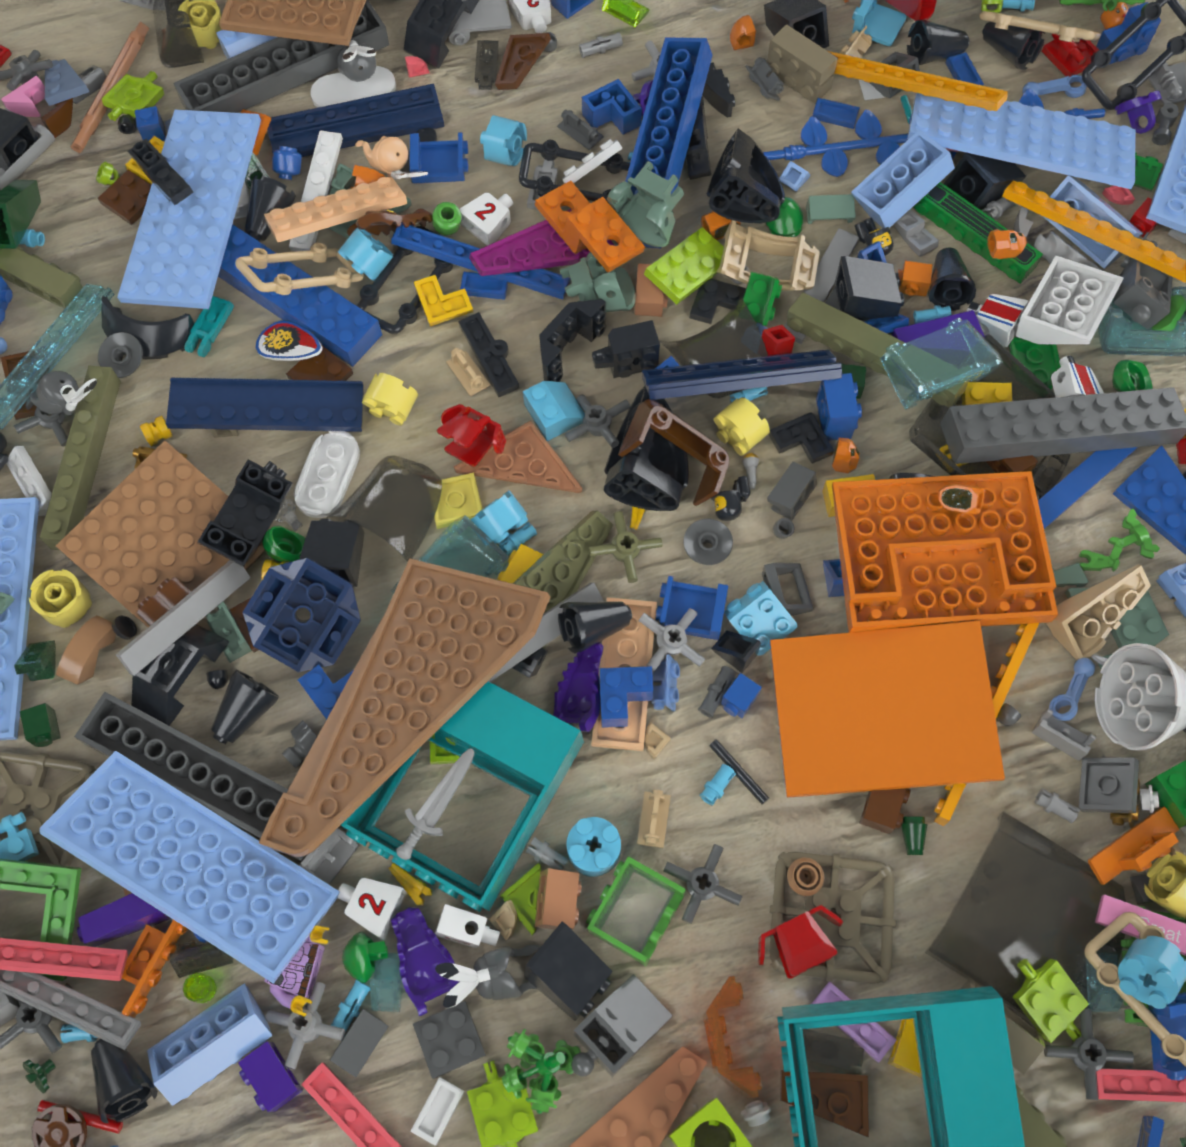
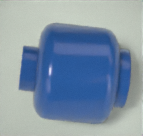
M279 146V149L273 152L272 170L279 173V178L292 180V176H297L301 172L302 155L297 152V148Z

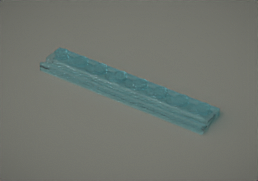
M85 284L1 383L0 429L6 426L30 397V394L36 390L41 378L51 372L102 310V296L108 297L110 301L115 295L110 288L104 289L103 286Z

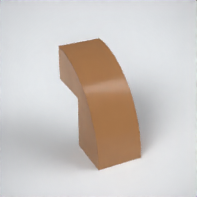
M98 615L88 620L77 631L66 647L59 662L56 675L77 685L92 678L99 650L115 642L116 634L113 631L112 622Z

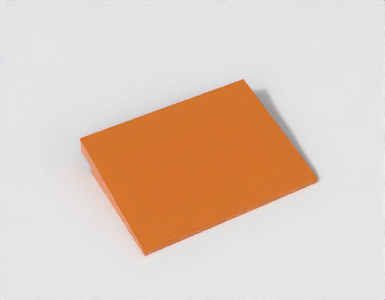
M1031 471L832 483L848 633L980 621L981 626L1052 622L1058 616L1053 590L1056 588V582ZM949 484L984 488V500L980 513L970 514L948 510L941 505L938 499L939 490ZM952 489L947 491L946 493L953 494L955 490ZM961 494L956 498L958 504H965L967 501L966 494Z
M980 621L770 640L787 798L1002 781L1005 779Z

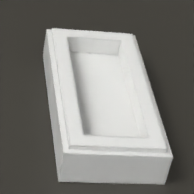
M439 1077L411 1132L437 1146L465 1091Z

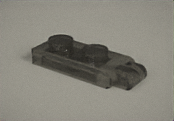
M477 40L475 83H478L479 90H492V83L496 82L499 41Z
M802 1029L807 1061L850 1070V1065L862 1067L865 1049L853 1046L854 1040Z

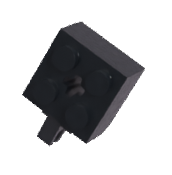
M653 320L612 329L608 334V346L592 352V361L595 369L610 367L613 378H626L632 374L640 373L642 370L658 367L660 342Z

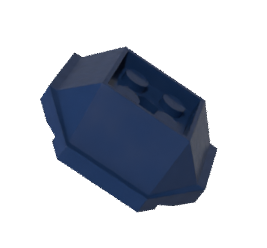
M308 557L270 567L242 612L253 647L297 672L312 670L318 665L321 667L334 665L361 621L353 584ZM299 608L308 609L311 614L310 619H299L297 610Z

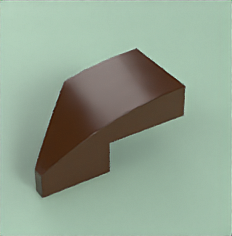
M73 98L54 104L56 108L41 117L45 127L52 133L54 138H57L71 126Z

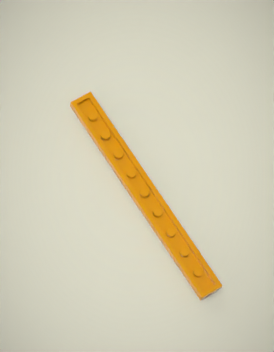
M828 51L838 58L833 74L843 75L847 78H855L868 83L881 84L885 87L903 89L906 92L920 93L924 96H933L945 101L963 103L966 106L980 107L988 111H998L1007 100L1008 91Z
M1013 180L1005 189L1002 197L1186 283V260L1177 257L1174 252L1164 251L1150 241L1136 238L1129 231H1121L1113 227L1109 222L1093 218L1089 213L1078 211L1064 201L1050 198L1045 192L1035 191L1023 182Z
M1039 623L1019 624L1016 629L1017 641L1016 643L1011 642L1005 653V656L1009 657L1006 665L1003 663L1000 665L995 675L999 680L996 686H991L995 719ZM967 783L944 786V789L948 791L945 798L940 797L935 805L933 812L937 813L934 822L944 826L950 821Z

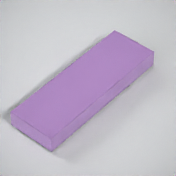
M829 981L811 1004L848 1001L850 999ZM877 1022L837 1026L877 1063L882 1060L896 1041Z

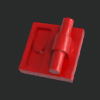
M1052 34L1054 40L1045 44L1041 52L1066 77L1083 72L1091 63L1093 53L1099 51L1090 40L1080 39L1079 42H1074L1073 40L1068 42L1059 40L1060 35Z

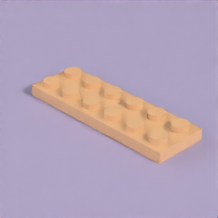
M382 177L376 182L362 183L352 189L338 190L335 194L318 196L304 203L297 202L284 209H274L270 213L264 214L278 243L359 219L367 211L380 212L381 210H389L407 204V199L392 177Z
M607 597L606 602L622 601L628 605L632 611V619L629 626L602 640L603 654L599 667V684L600 668L646 667L652 658L654 632L638 620L644 613L655 620L657 602ZM648 701L627 702L628 727L602 728L600 706L598 718L593 726L591 746L643 751Z

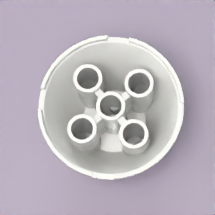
M1134 643L1119 648L1107 659L1100 671L1103 674L1100 688L1095 689V708L1102 729L1114 743H1118L1129 750H1147L1186 728V672L1163 651L1152 645Z

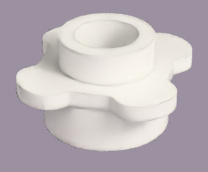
M1148 785V789H1140V804L1142 811L1150 810V814H1152L1154 808H1159V797L1157 791H1152V785Z
M753 1101L745 1106V1109L741 1111V1115L744 1116V1121H747L750 1127H755L769 1121L771 1108L767 1107V1102Z

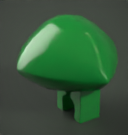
M359 932L348 941L343 950L342 962L344 968L357 981L366 983L375 972L374 961L388 958V948L385 945V941L373 942L364 932Z

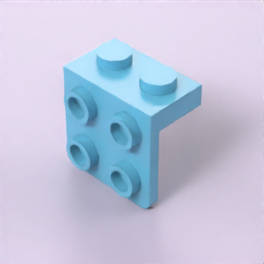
M861 0V6L856 7L852 16V20H855L852 33L856 30L860 32L867 26L864 33L870 35L872 41L892 46L906 21V15L877 4L878 0Z
M764 581L753 584L748 588L747 594L740 599L731 601L724 611V614L740 635L751 637L761 642L758 656L765 654L771 649L770 640L784 639L797 628L795 620Z

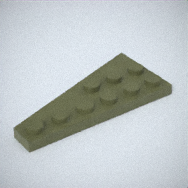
M591 511L512 584L548 592L550 599L545 609V612L577 592L596 556H589L588 547L603 545L613 524L599 511Z

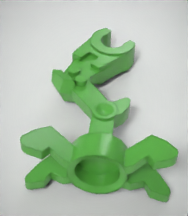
M1131 509L1122 522V527L1128 529L1130 535L1122 539L1112 537L1108 540V543L1114 545L1110 556L1082 550L1079 557L1086 558L1089 563H1080L1083 571H1101L1102 569L1112 568L1114 572L1120 565L1118 558L1124 547L1135 543L1140 546V555L1152 559L1154 557L1153 552H1158L1160 548L1156 544H1152L1148 530L1135 518L1137 514L1134 509Z

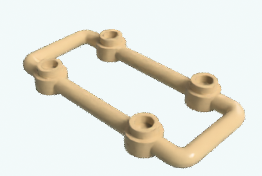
M982 11L979 15L981 20L996 23L995 28L1008 30L1010 25L1060 35L1059 40L1072 42V40L1079 42L1080 39L1097 41L1100 38V33L1097 31L990 11Z
M319 242L314 243L310 250L267 254V251L262 248H254L250 252V256L239 257L235 261L237 269L257 290L261 292H276L280 295H289L292 289L326 285L348 288L352 282H359L364 278V273H358L351 266L353 262L350 259L348 261L338 253L339 249L327 248L325 244ZM336 257L346 268L339 267L334 272V275L295 280H291V277L286 274H278L273 282L264 283L248 266L265 269L269 263L309 259L314 262L324 263L327 258Z
M1125 912L1088 942L1085 946V957L1096 969V978L1099 983L1112 987L1161 1040V1048L1164 1054L1170 1058L1178 1059L1186 1067L1185 1039L1177 1034H1170L1142 1002L1131 995L1123 993L1119 987L1118 967L1112 963H1105L1096 953L1130 923L1139 932V940L1146 939L1147 936H1158L1165 939V935L1159 927L1148 925L1136 913Z

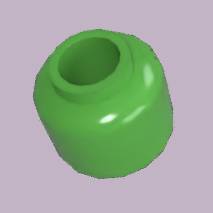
M442 202L433 211L432 225L439 234L444 236L452 235L460 228L462 220L461 211L453 203Z

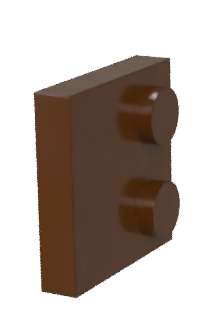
M322 346V351L319 355L300 360L286 375L289 380L347 381L353 375V371Z

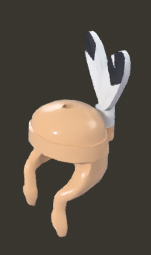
M382 136L375 144L373 150H371L369 143L360 140L355 143V147L363 146V151L369 164L375 170L387 173L388 177L401 179L428 174L427 171L411 173L400 171L408 160V149L406 144L397 137Z

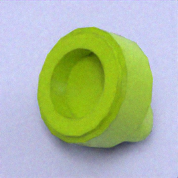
M982 0L981 10L1000 13L1003 0ZM997 5V9L988 10L987 6Z
M103 162L100 165L96 175L97 182L103 185H112L120 178L118 171L108 162Z

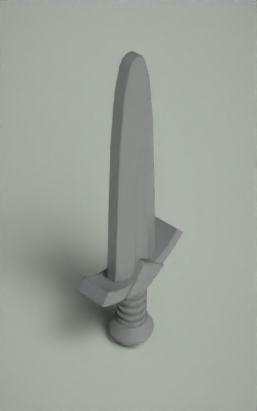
M468 749L459 757L415 817L410 808L405 810L407 818L415 827L405 843L396 850L397 855L401 859L408 860L411 858L413 847L418 843L417 841L420 840L422 834L443 836L442 828L434 827L470 767L474 757L473 749Z

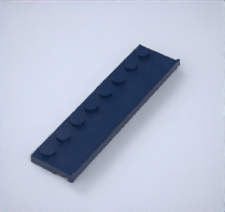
M433 83L271 117L268 134L272 153L274 150L279 149V146L297 148V152L302 157L314 154L320 131L341 133L343 140L340 149L355 146V143L360 140L371 143L379 141L382 136L400 137L416 133L419 129L428 127L437 129L445 125Z
M829 349L642 370V380L649 393L650 400L840 379L842 377L841 363L836 362V357Z
M171 377L166 425L168 429L362 432L364 384L362 381Z

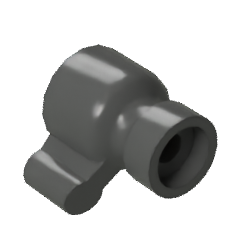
M303 720L291 730L295 745L288 747L282 752L283 756L294 768L303 763V758L308 755L317 738V735Z

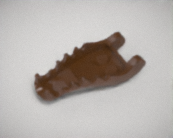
M422 208L410 214H397L388 209L381 210L380 212L367 211L364 216L357 219V222L347 229V234L350 236L358 227L377 236L381 232L388 236L390 231L395 232L401 223L405 228H408L409 225L414 226L416 223L426 227L427 221L428 223L433 221L432 214Z

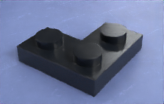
M709 279L699 287L689 318L712 324L718 306L740 312L746 288Z
M812 412L770 429L768 434L779 454L801 445L812 464L834 453L832 445Z

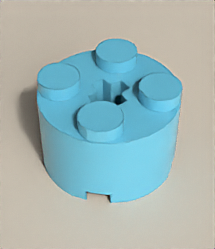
M493 115L486 131H483L480 136V143L483 144L484 159L507 166H516L521 161L524 149L521 148L522 142L527 141L525 124Z
M357 227L339 249L338 253L349 261L350 259L353 262L351 266L358 273H364L374 281L391 261L393 254L382 242L371 237L372 234L365 229L361 230Z
M509 490L501 498L487 505L470 520L486 542H491L494 545L510 535L507 532L509 529L512 531L515 528H519L529 519L526 517L527 512Z
M599 817L583 818L572 827L568 834L566 843L568 857L573 867L579 873L589 877H598L608 873L617 865L621 854V839L618 830L609 821ZM593 842L598 843L599 848H596L594 852H590V846L588 845H592Z
M1147 936L1146 939L1139 940L1138 938L1134 940L1118 967L1120 989L1123 993L1133 996L1140 1002L1152 1005L1154 1008H1165L1175 1000L1186 980V960L1184 961L1179 954L1181 950L1169 940L1158 936Z

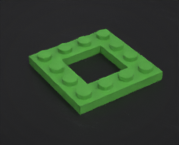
M0 859V889L46 894L40 942L72 945L81 868ZM41 974L57 981L67 979V976Z

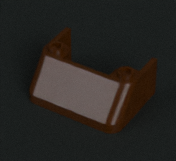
M647 399L642 402L636 410L618 455L623 457L641 445L650 427L706 465L693 505L698 506L717 495L729 466L727 452L714 440L657 401Z

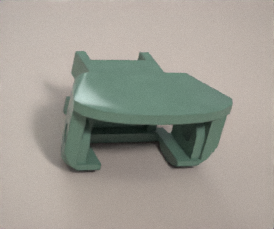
M648 161L634 179L630 177L627 180L628 182L624 181L613 187L608 194L607 201L642 243L654 247H665L670 242L676 221L672 210L684 196V192L678 186L671 194L672 189L678 182L677 176L672 175L669 180L651 172L654 167ZM632 185L638 190L636 195L631 190Z
M591 252L586 258H581V262L560 270L563 279L571 278L572 284L565 287L567 295L571 297L578 295L579 301L603 299L606 301V312L629 311L635 304V288L628 272L624 268L617 267L608 273L600 263L596 262L597 259Z

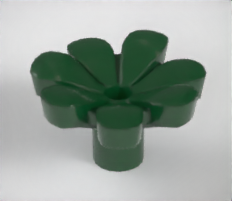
M29 1059L24 1061L23 1068L29 1073L26 1075L28 1082L31 1084L35 1081L37 1089L42 1093H46L50 1088L47 1084V1074L56 1068L54 1062L48 1059L42 1065H39L38 1063L34 1064Z

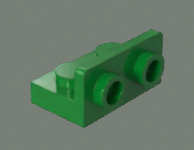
M1135 152V183L1133 186L1151 192L1163 164L1159 163V160L1154 157L1146 156L1144 158L1138 156Z
M751 271L738 317L767 326L768 321H772L774 318L775 308L772 306L774 299H778L781 293L782 285L779 284L780 280L777 277Z

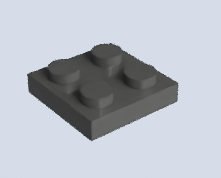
M1082 758L1079 794L1080 810L1082 812L1136 813L1139 760L1136 758Z
M466 1001L413 1023L432 1079L486 1056Z

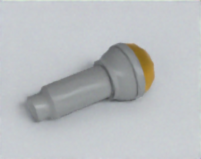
M748 453L744 455L742 463L746 469L750 489H755L756 468L759 458L754 453Z

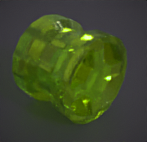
M202 973L190 975L183 985L185 997L197 1003L209 1002L217 991L215 980Z

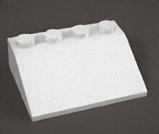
M1055 256L1020 317L1016 337L1036 344H1090L1124 278Z

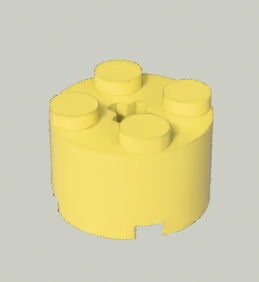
M184 1L179 6L177 14L187 42L198 47L215 48L219 42L216 32L221 31L219 22L222 16L216 1Z
M379 373V375H374L362 399V403L370 408L368 412L373 416L381 418L382 415L390 417L389 420L392 423L402 426L418 397V393L411 386L409 389L403 387L404 381L389 374Z
M743 397L734 400L713 419L719 430L716 434L720 441L725 444L728 442L740 456L751 450L769 434V425L765 418L761 420L757 415L760 410Z
M67 570L45 571L31 584L30 605L50 624L62 628L69 627L71 624L79 621L91 607L92 601L89 591L74 574Z
M1175 852L1176 855L1171 856L1167 854L1164 857L1158 858L1152 864L1146 875L1150 878L1148 886L1144 884V890L1151 900L1174 916L1186 920V856L1180 852Z

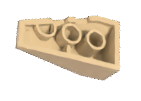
M1138 564L1056 606L1058 616L1052 622H1047L1052 635L1076 660L1089 658L1102 649L1106 643L1104 639L1112 629L1117 630L1121 624L1119 620L1127 610H1132L1150 588L1151 585L1142 565Z

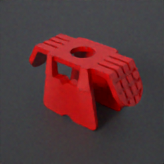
M462 404L448 408L442 413L441 421L443 425L437 429V433L447 439L454 438V441L444 448L446 453L472 467H475L492 445L496 454L503 453L506 444L501 425L491 420L489 416L469 406L465 407Z
M819 905L761 934L758 943V965H764L765 939L771 936L774 937L788 979H792L808 969L828 961L837 954V949L812 916L819 914L829 922L840 927L843 921L833 912Z

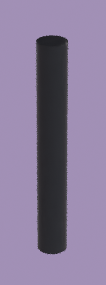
M717 739L709 745L718 757L735 771V776L761 805L770 799Z

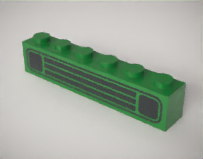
M941 182L913 206L919 214L927 217L937 227L951 234L954 239L965 244L974 253L979 254L992 266L997 267L1019 284L1033 272L1043 253L1027 243L1022 253L1016 257L1005 259L992 258L988 249L990 231L1008 229Z

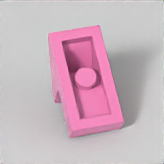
M35 76L3 97L1 101L13 113L25 117H40L41 115L35 105L45 99V86Z

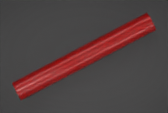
M41 1100L37 1111L43 1112L45 1109L56 1105V1103ZM79 1110L88 1126L117 1134L122 1130L123 1122L121 1121L116 1122L114 1119L107 1118L108 1123H104L100 1120L99 1115ZM67 1112L68 1120L76 1121V1119Z

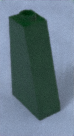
M14 180L0 190V249H16L20 244L41 203L37 180Z

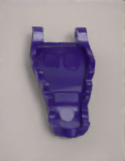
M600 642L583 652L577 653L574 657V662L568 663V669L563 670L564 680L558 682V691L554 692L553 716L566 723H579V729L585 732H589L593 728L600 712L599 665L603 654V645Z
M411 907L398 912L391 919V923L397 938L400 977L418 1015L422 1016L428 1013L425 1002L449 992L460 981L444 978L436 972L435 967L442 963L455 964L449 951L440 943L435 933L428 927L420 909Z

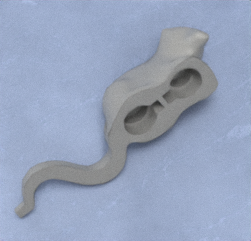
M1051 231L1048 237H1044L1040 233L1038 234L1033 247L1043 253L1041 258L1046 259L1049 264L1052 263L1055 256H1059L1102 270Z

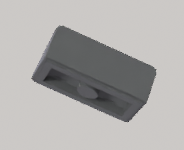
M92 65L78 75L90 92L74 97L73 103L78 104L101 88L107 76L100 67Z

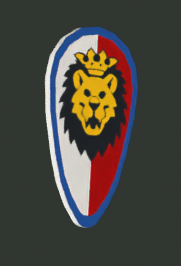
M278 321L269 325L260 333L256 341L258 354L265 359L303 360L317 356L322 351L321 343L313 333L290 321Z

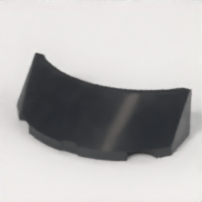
M102 296V329L107 338L119 332L133 335L142 346L143 359L167 358L168 354L175 351H185V343L195 324L190 314L185 313L182 316L166 321H139L123 315L120 308L112 306L108 297Z

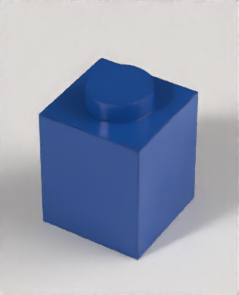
M157 106L135 110L136 124L142 139L150 141L155 136L165 141V126Z
M740 673L723 696L721 705L724 706L723 709L731 716L743 718L760 695L762 687Z

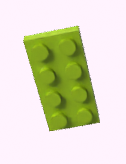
M701 227L647 267L644 275L677 305L717 274L716 271L720 267L724 246Z

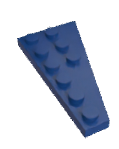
M1161 445L1114 491L1113 495L1127 507L1134 509L1139 517L1186 555V479Z

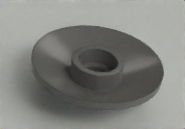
M124 332L115 333L106 338L98 352L99 365L101 367H112L118 378H124L134 373L140 366L143 357V350L139 340L133 335Z
M701 519L688 527L684 535L683 544L687 555L693 561L702 565H715L724 561L731 553L733 537L727 526L720 521ZM710 543L712 547L705 548L703 544Z

